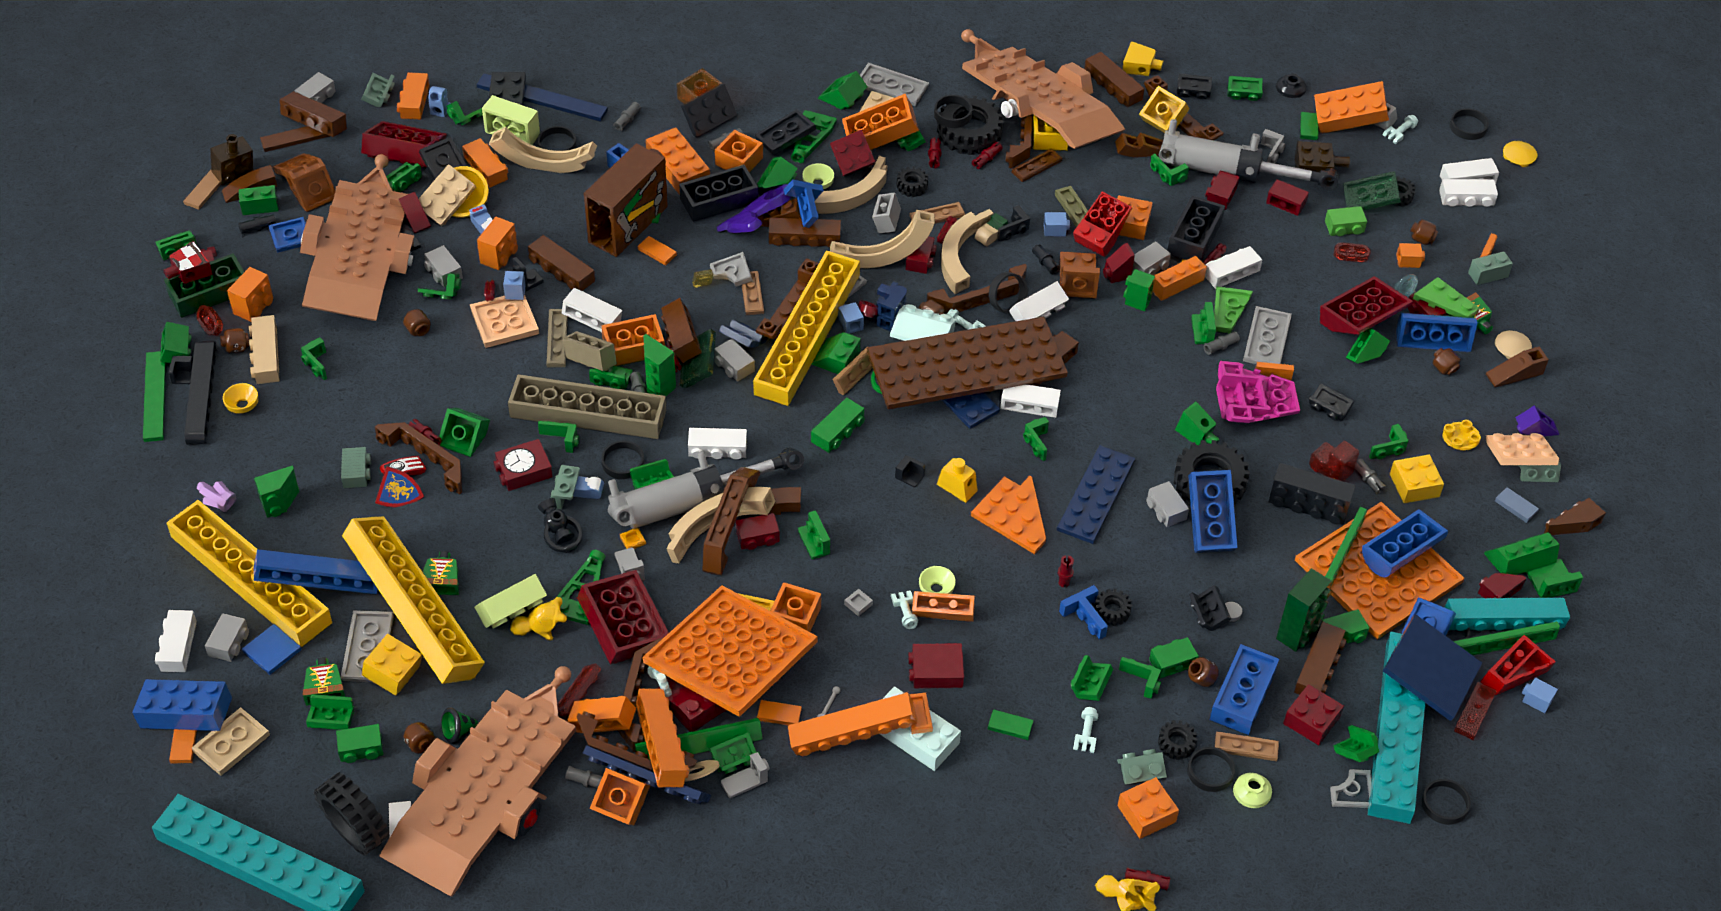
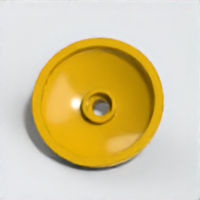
M459 166L454 169L476 185L474 191L452 215L457 218H465L470 216V209L485 205L488 199L489 188L486 179L478 170L468 166Z

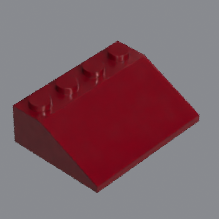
M381 121L362 133L361 153L367 154L371 158H376L377 155L383 154L387 156L389 161L398 160L402 164L406 162L418 163L421 167H426L419 154V150L444 140L447 133Z
M1374 276L1321 305L1320 323L1333 332L1360 334L1413 304V301Z
M637 570L581 586L577 599L610 665L634 657L636 651L659 638L663 639L669 633Z
M669 680L668 684L672 691V695L668 696L669 710L673 712L675 717L689 732L696 731L726 711L723 707L677 681Z

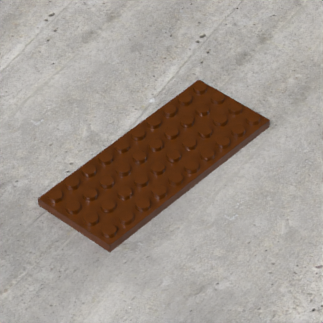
M1044 316L867 347V354L888 410L1067 377L1068 374Z

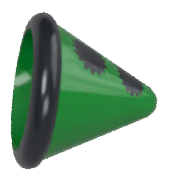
M452 707L445 709L442 714V733L450 743H455L460 737L469 732L471 727L474 728L478 724L476 719L456 711Z

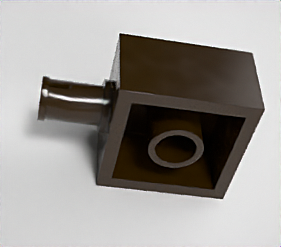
M230 134L226 137L227 142L210 148L211 172L220 181L221 185L231 183L253 171V150L243 136L237 137L234 134Z
M1297 142L1295 151L1296 168L1321 172V170L1328 168L1334 169V167L1349 168L1350 157L1334 156L1332 143ZM1330 177L1326 178L1327 181H1331L1332 179Z

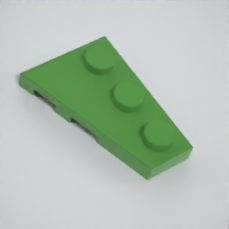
M1438 277L1413 296L1414 300L1419 301L1421 299L1428 302V306L1433 308L1437 306L1445 309L1447 314L1455 317L1472 318L1480 309Z
M1216 287L1214 306L1216 332H1232L1253 291Z

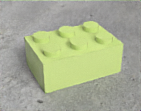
M493 95L482 107L486 133L493 135L494 132L507 127L514 135L531 145L537 140L540 134L537 110Z
M536 574L482 601L475 606V609L486 628L492 626L494 629L507 622L506 617L509 616L510 619H513L524 613L525 607L530 610L543 602L542 598L547 596Z

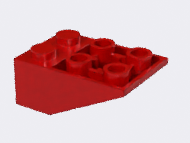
M1102 191L1074 230L1075 242L1105 257L1114 246L1132 207Z

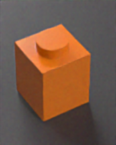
M1399 243L1396 254L1398 266L1420 268L1421 263L1425 260V252L1422 251L1421 244Z

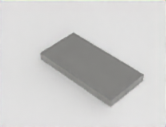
M868 63L860 74L868 86L865 90L894 98L906 94L913 106H916L929 86V82Z
M1256 306L1243 361L1254 364L1257 362L1281 364L1292 314Z
M353 611L340 677L341 681L372 682L362 676L363 661L386 634L391 635L394 612Z

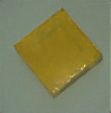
M712 269L694 273L692 281L694 288L712 283L714 275Z

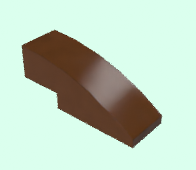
M1122 133L1115 141L1118 154L1129 157H1151L1153 154L1159 156L1163 143L1162 139L1139 133L1137 137Z
M268 165L251 171L227 185L222 190L225 202L239 200V189L271 185L277 187L272 166Z
M801 487L771 489L775 503L768 514L781 515V511L800 512Z

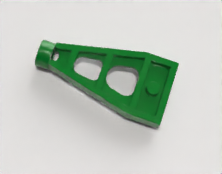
M805 110L803 115L813 122L816 129L821 130V132L817 136L809 134L797 141L791 159L794 162L803 163L832 132L837 118ZM802 140L811 141L812 144L805 146L801 142Z
M592 550L587 561L557 596L562 598L560 611L567 616V620L589 625V621L579 601L569 598L575 590L581 589V586L585 584L580 582L584 574L593 575V582L600 580L602 564L606 556L599 550Z

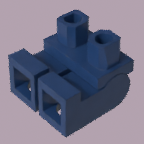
M892 282L890 286L882 283L877 290V295H880L877 301V326L888 331L892 330L899 310L906 305L907 289L896 282Z

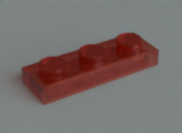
M596 663L585 666L559 701L557 704L558 717L569 716L574 701L584 698L587 694V688L597 680V674L601 668Z
M1477 682L1454 732L1474 740L1497 690Z

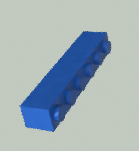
M257 549L254 561V581L377 594L378 588L360 561Z

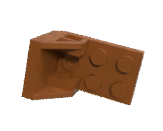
M303 153L273 166L276 174L286 177L291 191L306 212L334 199L335 188L320 158Z
M1060 252V286L1065 294L1069 297L1096 298L1100 268H1096V254Z

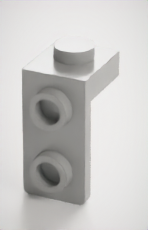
M1265 129L1261 144L1273 148L1267 162L1275 164L1279 157L1278 153H1282L1285 148V143H1283L1284 135Z
M634 548L615 552V558L621 574L637 570L641 580H645L643 562L638 560Z
M758 752L750 755L749 768L721 780V785L728 797L733 798L768 782L769 765L765 758L762 759Z

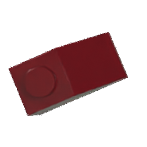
M1128 243L1123 244L1106 259L1103 274L1111 283L1124 281L1128 275H1132L1135 255Z
M1494 573L1489 578L1486 576L1481 580L1478 594L1483 598H1510L1523 588L1526 577L1523 575Z

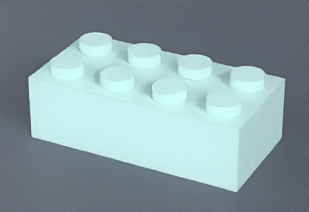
M893 687L883 699L903 694V692ZM930 710L933 732L912 734L911 727L891 730L887 734H880L935 771L959 745L961 730Z

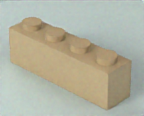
M271 315L251 318L252 325L249 326V334L252 339H249L250 350H253V353H250L251 364H254V367H250L251 377L256 379L257 384L278 382L280 378L275 317Z

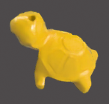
M556 597L550 602L538 605L528 617L516 616L511 623V632L514 635L524 636L533 630L545 639L552 640L551 630L555 627L556 623L566 622L567 616L560 611L562 598Z
M1104 875L1095 884L1096 890L1104 897H1117L1121 911L1137 910L1143 907L1148 911L1156 910L1154 897L1155 893L1160 889V885L1157 882L1151 883L1137 879H1122L1118 882L1112 875Z

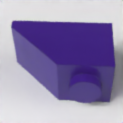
M1535 405L1515 417L1518 422L1517 429L1522 435H1531L1532 433H1538L1543 436L1559 435L1554 420Z

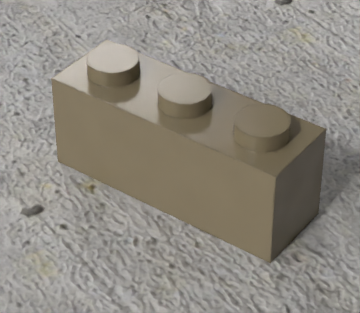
M578 331L563 338L567 359L599 369L600 371H607L610 367L617 364L613 343Z

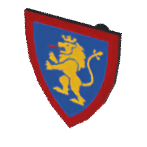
M386 466L375 504L400 507L422 499L424 495L412 477L396 468Z

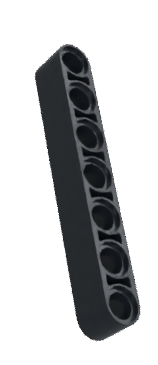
M216 341L195 342L185 424V442L187 445L207 444L205 437L208 436L207 422H209L210 418L208 410L211 407L212 400L210 393L213 390L212 379H214L215 372L213 365L216 363Z

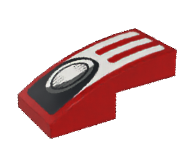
M419 456L399 458L380 466L383 475L386 466L396 468L408 475H420L426 471Z

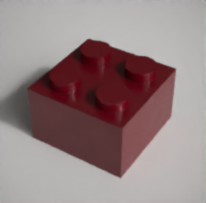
M862 130L830 143L843 177L875 164Z
M1308 684L1287 710L1283 724L1319 746L1340 719L1344 705Z

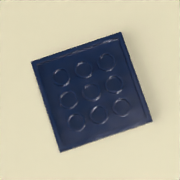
M1415 614L1408 623L1383 672L1451 721L1465 698L1482 662Z

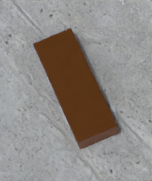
M1051 148L1013 168L1011 173L1021 182H1024L1062 161V157Z

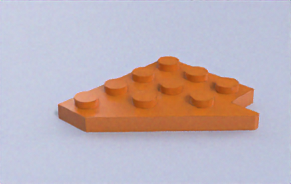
M1004 476L971 512L973 518L1033 554L1046 542V535L1031 476L1021 485Z

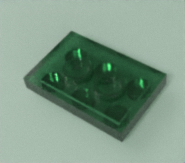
M1395 171L1343 183L1347 208L1361 206L1364 211L1401 202Z
M709 329L698 335L697 338L702 353L681 363L680 386L682 388L695 385L697 382L713 374L716 338L714 330Z

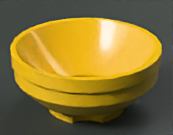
M235 384L224 392L223 403L233 413H246L257 405L258 392L250 384ZM239 401L248 402L245 407L240 408L237 406Z

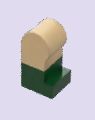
M995 213L991 216V220L977 230L975 239L986 247L997 240L998 228L1007 225L1008 220Z

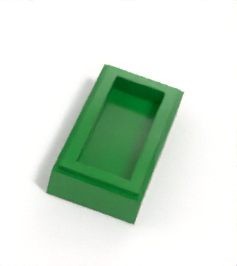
M1301 112L1300 139H1318L1317 113Z
M993 710L988 730L1028 740L1033 720Z

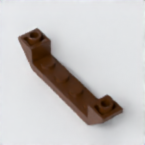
M1158 75L1144 82L1149 97L1152 96L1158 86L1166 91L1168 89V84ZM1186 113L1178 125L1188 136L1215 140L1224 134L1213 123L1203 127L1188 113Z
M1032 114L1021 118V127L1024 129H1021L1020 139H1024V141H1020V146L1010 145V152H1006L1005 162H1009V168H1013L1030 158Z
M807 258L798 269L797 282L771 319L764 318L756 329V333L772 339L778 338L819 264L818 262Z
M1026 264L1009 268V272L1020 275L1025 280ZM1009 276L1008 281L1000 283L997 290V300L1018 294L1020 286L1014 276ZM990 286L949 298L943 288L927 293V301H936L945 308L946 313L950 309H956L961 312L990 303Z
M405 422L377 424L375 426L376 439L379 443L384 444L387 442L388 446L391 447L400 438L405 444L408 445L410 443L418 453H424L433 463L442 465L446 471L444 474L445 486L450 492L456 490L459 495L462 493V468L458 458Z
M741 467L730 474L704 542L702 568L704 572L722 576L728 560L724 552L746 491L748 487H755L760 470Z
M661 638L634 653L623 696H626L635 707L637 696H635L636 691L642 687L640 676L646 672L643 656L662 640ZM631 723L630 729L618 730L633 752H636L635 744L645 741L641 724Z
M583 711V714H577V720L589 746L653 771L651 760L647 759V754L636 751L635 754L628 752L629 747L620 743H616V746L608 744L609 739L600 735L593 738L592 735L598 722L594 719L596 715ZM684 751L685 765H688V767L695 765L697 760L693 759L694 754Z

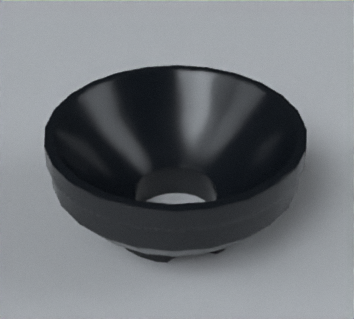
M1297 74L1284 75L1276 83L1277 91L1288 98H1298L1306 92L1307 85ZM1289 79L1296 80L1297 82H1290Z

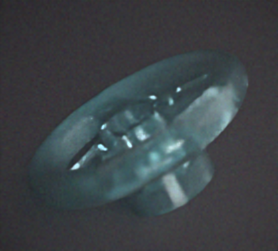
M1409 274L1401 278L1393 288L1409 298L1411 294L1417 292L1415 289L1418 284V277L1414 274Z

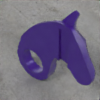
M787 184L776 186L755 199L739 214L717 226V231L727 230L728 233L752 232L762 225L761 220L758 219L760 215L790 200L791 196L784 194V188Z

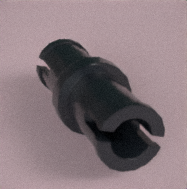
M274 214L261 218L254 217L253 220L238 223L240 233L243 234L253 230L260 231L261 228L276 224Z
M1041 244L1035 245L1032 252L1039 259V263L1042 266L1044 265L1051 275L1053 273L1057 274L1060 266L1053 260V256L1047 253Z

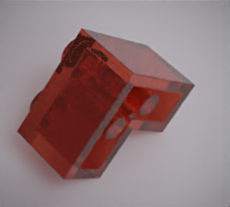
M1345 440L1336 448L1325 442L1311 454L1309 465L1315 472H1320L1326 477L1344 482L1354 472L1359 450Z

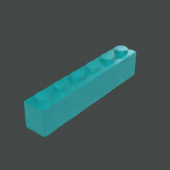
M1564 598L1448 599L1444 607L1456 613L1449 630L1458 631L1467 630V628L1478 631L1520 629L1556 621L1560 625V629L1565 628L1570 619Z

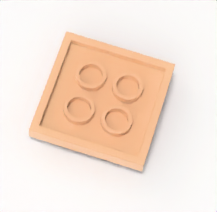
M525 295L524 300L505 299V296L494 298L493 301L489 300L470 304L471 312L485 348L539 334V329Z
M1495 433L1493 435H1486V443L1500 465H1558L1559 457L1541 434L1522 435L1514 433L1512 435Z

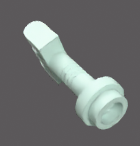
M1408 115L1404 119L1405 123L1397 129L1390 126L1383 132V136H1388L1390 141L1394 139L1393 143L1397 144L1403 140L1404 135L1402 133L1409 127L1413 129L1417 126L1418 119L1414 115Z
M950 309L947 313L951 318L956 319V323L967 330L986 327L979 321L971 324L958 315L959 311L956 309Z
M906 591L907 597L904 596L903 592H899L900 599H897L895 593L891 594L894 607L901 606L903 611V626L907 629H914L917 626L918 618L915 614L911 613L909 604H913L911 591Z
M649 666L647 669L649 676L657 680L660 689L664 690L665 697L672 695L666 676Z
M1087 707L1081 715L1085 719L1082 735L1076 734L1073 749L1077 750L1079 743H1083L1081 751L1086 752L1088 744L1091 745L1090 753H1094L1096 738L1090 736L1093 721H1097L1098 713L1095 708Z

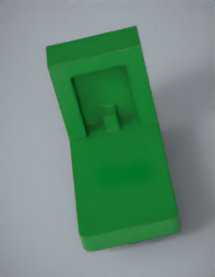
M457 101L446 106L447 114L453 119L455 124L461 122L464 125L471 121L470 117L475 115L478 118L483 115L482 108L465 116Z
M1156 154L1151 156V169L1160 174L1163 182H1167L1172 186L1177 183H1183L1188 179L1189 167L1185 163L1170 170Z
M448 274L446 291L418 288V292L423 293V296L434 297V294L441 295L440 298L452 299V296H457L458 289L461 288L460 274Z
M319 337L301 347V359L306 366H311L312 372L316 377L320 376L323 380H326L325 368L316 359L326 353L324 341Z
M1046 417L1035 419L1025 424V432L1023 433L1025 442L1031 444L1034 455L1036 457L1039 456L1042 461L1046 460L1047 448L1038 436L1048 433L1049 421Z
M551 421L538 422L539 434L565 437L566 452L573 453L574 448L578 447L579 435H577L576 424Z
M1399 424L1392 425L1389 434L1391 442L1372 446L1369 455L1370 459H1383L1388 455H1401L1406 451L1408 444L1407 434Z
M1122 657L1119 666L1120 671L1148 680L1144 697L1152 699L1154 693L1158 694L1161 682H1159L1161 670L1151 665L1136 662L1134 659Z

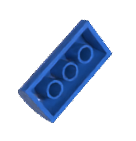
M1400 313L1396 330L1397 347L1437 350L1443 348V350L1451 348L1453 351L1471 352L1477 320L1476 318Z
M1418 509L1363 545L1362 554L1366 564L1375 574L1380 577H1388L1447 537L1448 530Z

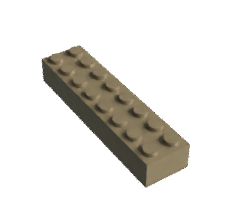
M519 374L516 377L508 401L511 418L538 422L576 424L578 428L653 439L659 438L667 411L666 396Z

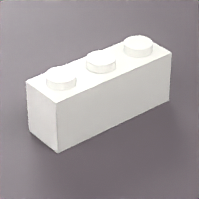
M1492 158L1443 164L1440 173L1441 179L1494 180L1495 184L1499 175V171Z
M1442 179L1439 190L1442 204L1449 206L1466 205L1470 207L1473 205H1483L1488 207L1495 205L1498 196L1495 181L1485 179Z
M1251 246L1239 249L1237 252L1208 262L1206 264L1205 277L1216 289V287H1222L1260 271L1262 259Z
M1057 281L1015 304L1009 312L1015 321L1043 316L1046 319L1051 315V311L1055 310L1058 312L1062 310L1069 298Z
M573 288L563 300L562 314L602 332L601 325L621 321V309L576 288Z
M1034 385L1005 388L1002 393L1000 409L1056 418L1061 390Z
M689 428L688 456L698 458L697 453L704 451L706 457L714 459L722 457L732 459L746 458L747 429Z
M169 610L167 618H164V632L159 638L160 650L155 655V663L159 666L161 672H186L197 622L193 611Z

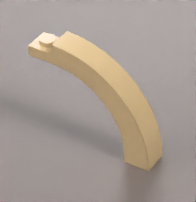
M507 127L494 132L489 142V145L495 151L518 165L557 173H569L584 169L587 161H590L595 156L597 145L592 141L579 148L566 151L542 149L521 140Z
M879 156L871 172L857 184L841 190L823 191L815 200L818 214L851 210L872 199L886 183L888 167L885 165L886 158Z
M990 209L980 212L976 216L972 212L964 215L952 225L944 238L941 269L947 285L954 294L967 289L970 285V275L964 270L958 257L959 249L971 235L991 220V216L994 213Z
M916 210L914 218L908 227L898 236L884 243L871 246H854L832 241L830 252L859 260L860 268H875L892 264L907 257L923 244L935 224L934 213Z
M748 487L737 516L749 514L768 515L775 503L771 488ZM723 493L700 503L687 512L669 532L671 542L667 547L672 563H680L694 540L710 528Z

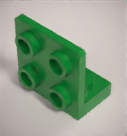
M1557 559L1555 563L1526 572L1540 598H1551L1577 592L1583 580L1580 572H1568L1561 559Z

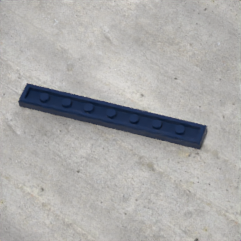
M483 74L477 83V88L490 91L491 75ZM525 85L524 101L600 122L608 111L607 107Z

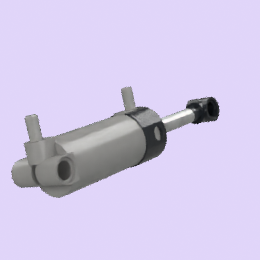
M1175 119L1170 120L1169 130H1166L1164 133L1163 143L1159 152V158L1163 162L1171 163V166L1174 167L1185 163L1190 170L1216 175L1221 170L1239 176V180L1256 183L1257 175L1260 172L1317 182L1319 186L1327 191L1337 188L1339 173L1333 168L1316 172L1262 161L1263 149L1258 148L1260 138L1258 135H1253L1251 146H1241L1193 137L1176 131L1177 120ZM1326 178H1333L1334 181L1329 182L1326 180Z
M789 447L778 454L777 458L745 468L760 470V475L780 468L783 470L789 468L796 470L802 467L804 456L798 450ZM700 451L697 453L700 467L673 478L625 493L623 491L619 492L616 480L612 479L608 481L611 495L608 496L610 502L608 513L620 525H630L632 529L690 511L700 503L723 493L724 486H726L729 476L733 472L720 475L714 464H707L705 452ZM795 454V460L790 463V456Z

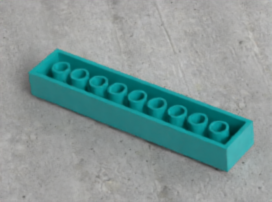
M1390 632L1386 643L1384 667L1402 636L1401 633ZM1384 672L1376 732L1379 753L1375 754L1373 759L1367 815L1410 824L1416 804L1425 702Z
M180 794L176 795L152 826L157 840L306 911H352L365 892L361 879Z

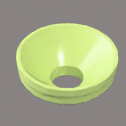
M811 164L803 170V182L813 183L815 180H822L823 189H826L834 181L833 170L825 164Z
M932 566L926 568L920 574L919 586L922 592L951 594L955 587V577L945 567ZM939 584L943 589L940 592H934L931 590V586Z
M1257 773L1241 775L1233 786L1235 798L1239 803L1249 808L1265 806L1272 796L1271 784L1265 777ZM1256 781L1260 784V788L1252 789L1248 783Z

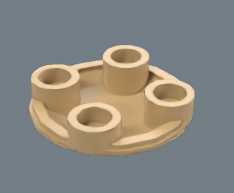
M1504 331L1498 334L1495 339V346L1498 351L1508 359L1524 350L1532 349L1529 338L1517 331Z

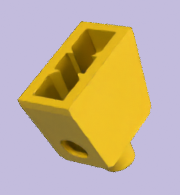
M1131 42L1123 61L1122 70L1127 74L1149 76L1151 69L1161 71L1163 61L1155 59L1156 51L1154 49Z
M953 458L941 470L937 485L965 503L978 491L976 472L965 465V461L962 458Z

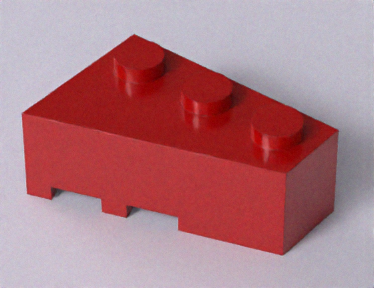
M1523 635L1487 672L1480 682L1495 695H1498L1548 672L1556 661L1528 637Z

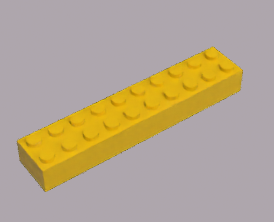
M826 250L753 380L755 396L789 406L835 322L839 307L844 305L860 276L859 260Z
M195 501L167 522L170 535L177 543L301 647L332 624L329 609L302 586L254 581V561L257 548L201 501Z
M385 517L353 518L344 531L343 538L441 683L466 681L475 678L484 665V660Z

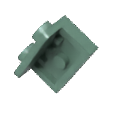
M372 73L361 100L376 107H381L382 103H387L390 96L387 92H391L395 84L392 82L394 75L391 74L389 80Z
M1560 462L1558 465H1518L1521 469V481H1559Z
M561 465L559 474L555 478V488L551 492V498L556 500V509H562L565 499L572 500L580 473L579 467Z
M1155 749L1145 750L1143 755L1135 756V752L1122 754L1123 759H1117L1118 764H1121L1125 784L1148 781L1155 777L1157 779L1167 777L1163 753H1156Z

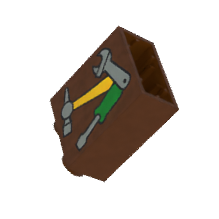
M636 143L584 192L588 243L617 257L652 223V220L659 213H662L668 207L666 160L661 152L656 149L649 150Z

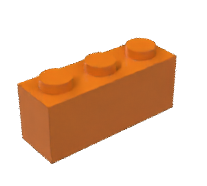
M408 72L406 79L403 80V91H400V102L397 103V112L400 113L401 119L421 120L430 85L427 73Z
M481 138L462 146L464 158L472 168L478 170L484 176L489 188L508 180L507 173L509 171L507 166L500 162L498 155L494 154L487 143L485 144Z
M1194 256L1154 275L1153 293L1162 301L1204 281L1207 266L1197 256Z
M914 591L912 613L917 617L973 622L975 596Z
M626 696L574 701L567 722L576 726V732L583 733L577 720V714H583V711L596 715L594 719L598 722L594 732L630 729L636 707Z

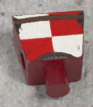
M194 241L169 256L171 266L163 270L168 280L178 276L183 283H189L213 275L210 262Z

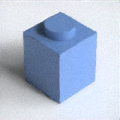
M1045 212L1043 223L1044 235L1066 236V230H1070V220L1066 219V212Z
M505 271L503 283L505 299L524 300L526 287L524 272Z
M856 302L839 307L838 319L845 333L850 334L864 330V317Z
M1534 678L1531 684L1527 683L1524 687L1522 694L1525 696L1522 702L1546 713L1558 689Z

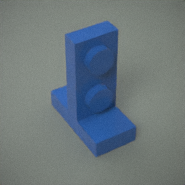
M792 179L784 188V194L797 197L803 227L810 228L818 219L815 200L824 191L823 186Z
M1093 585L1062 600L1059 612L1065 617L1076 611L1079 619L1084 620L1088 624L1090 633L1096 635L1100 640L1106 637L1108 626L1091 605L1096 602L1098 596V589Z

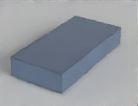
M1508 487L1495 499L1496 503L1526 523L1539 510V508Z

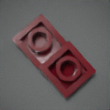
M415 192L398 199L414 234L431 227Z

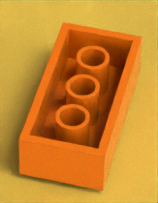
M1383 81L1314 95L1317 120L1321 133L1389 121Z
M906 94L842 119L846 136L862 130L870 150L919 131L913 107Z
M676 127L646 139L647 149H656L665 157L666 178L679 195V184L710 175L709 167Z

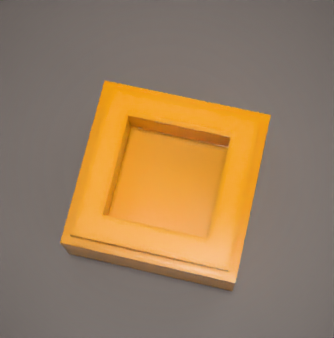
M638 528L620 534L626 549H635L646 544Z

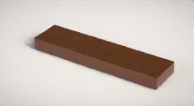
M306 126L260 137L264 152L330 136Z

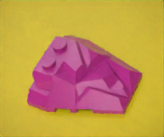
M1220 361L1218 369L1219 381L1216 391L1223 419L1233 422L1250 423L1298 414L1300 412L1293 381L1273 374L1270 377L1261 375V370L1254 369V371L1244 369V364Z

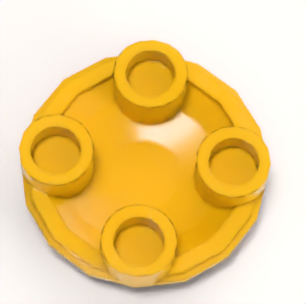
M1509 142L1503 149L1504 159L1521 167H1527L1536 161L1537 158L1535 148L1526 142Z
M1469 420L1446 424L1442 434L1444 441L1449 446L1458 450L1475 448L1480 443L1481 436Z

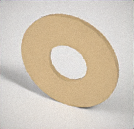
M717 760L697 762L689 767V772L699 768L704 769L697 773L689 774L688 778H685V782L699 779L714 772L720 766Z

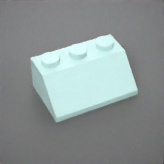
M904 305L897 314L890 337L906 341L954 332L956 319L951 318L947 314H935L932 310L917 309L914 305Z

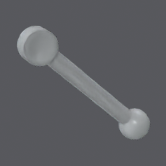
M838 686L833 688V693L823 712L818 714L817 717L826 715L835 696L841 691Z

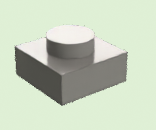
M858 589L844 600V605L857 616H860L873 605V600Z

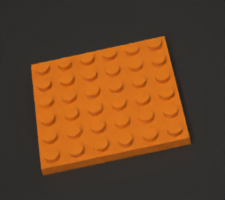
M1382 502L1367 510L1364 522L1330 588L1332 590L1330 595L1348 612L1359 609L1369 626V632L1377 640L1408 620L1418 597L1433 603L1462 584L1465 579L1432 548L1388 577H1380L1375 574L1364 560L1362 546L1402 521ZM1353 520L1296 555L1295 561L1306 572L1312 568L1326 576Z
M720 586L643 656V663L740 717L818 642V638L816 635L736 592Z

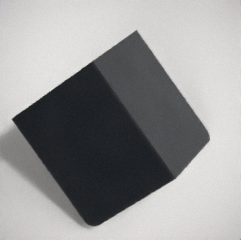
M192 356L172 357L169 369L172 384H190L193 364Z
M907 455L896 466L895 478L912 487H916L925 476V464Z

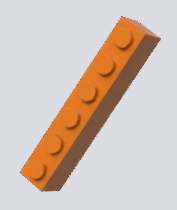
M639 689L636 709L657 786L683 787L685 778L689 776V767L685 765V754L680 748L681 740L677 737V726L673 724V712L669 710V699L665 697L663 689Z
M906 692L788 725L791 748L795 754L807 756L811 752L825 751L833 746L847 745L851 741L865 740L877 734H887L891 730L898 728H909L911 725L917 724L914 702L909 693Z

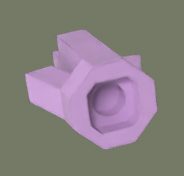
M222 481L215 482L213 487L205 482L197 484V489L200 490L199 493L205 496L203 498V504L216 507L226 512L236 501V494L231 492Z

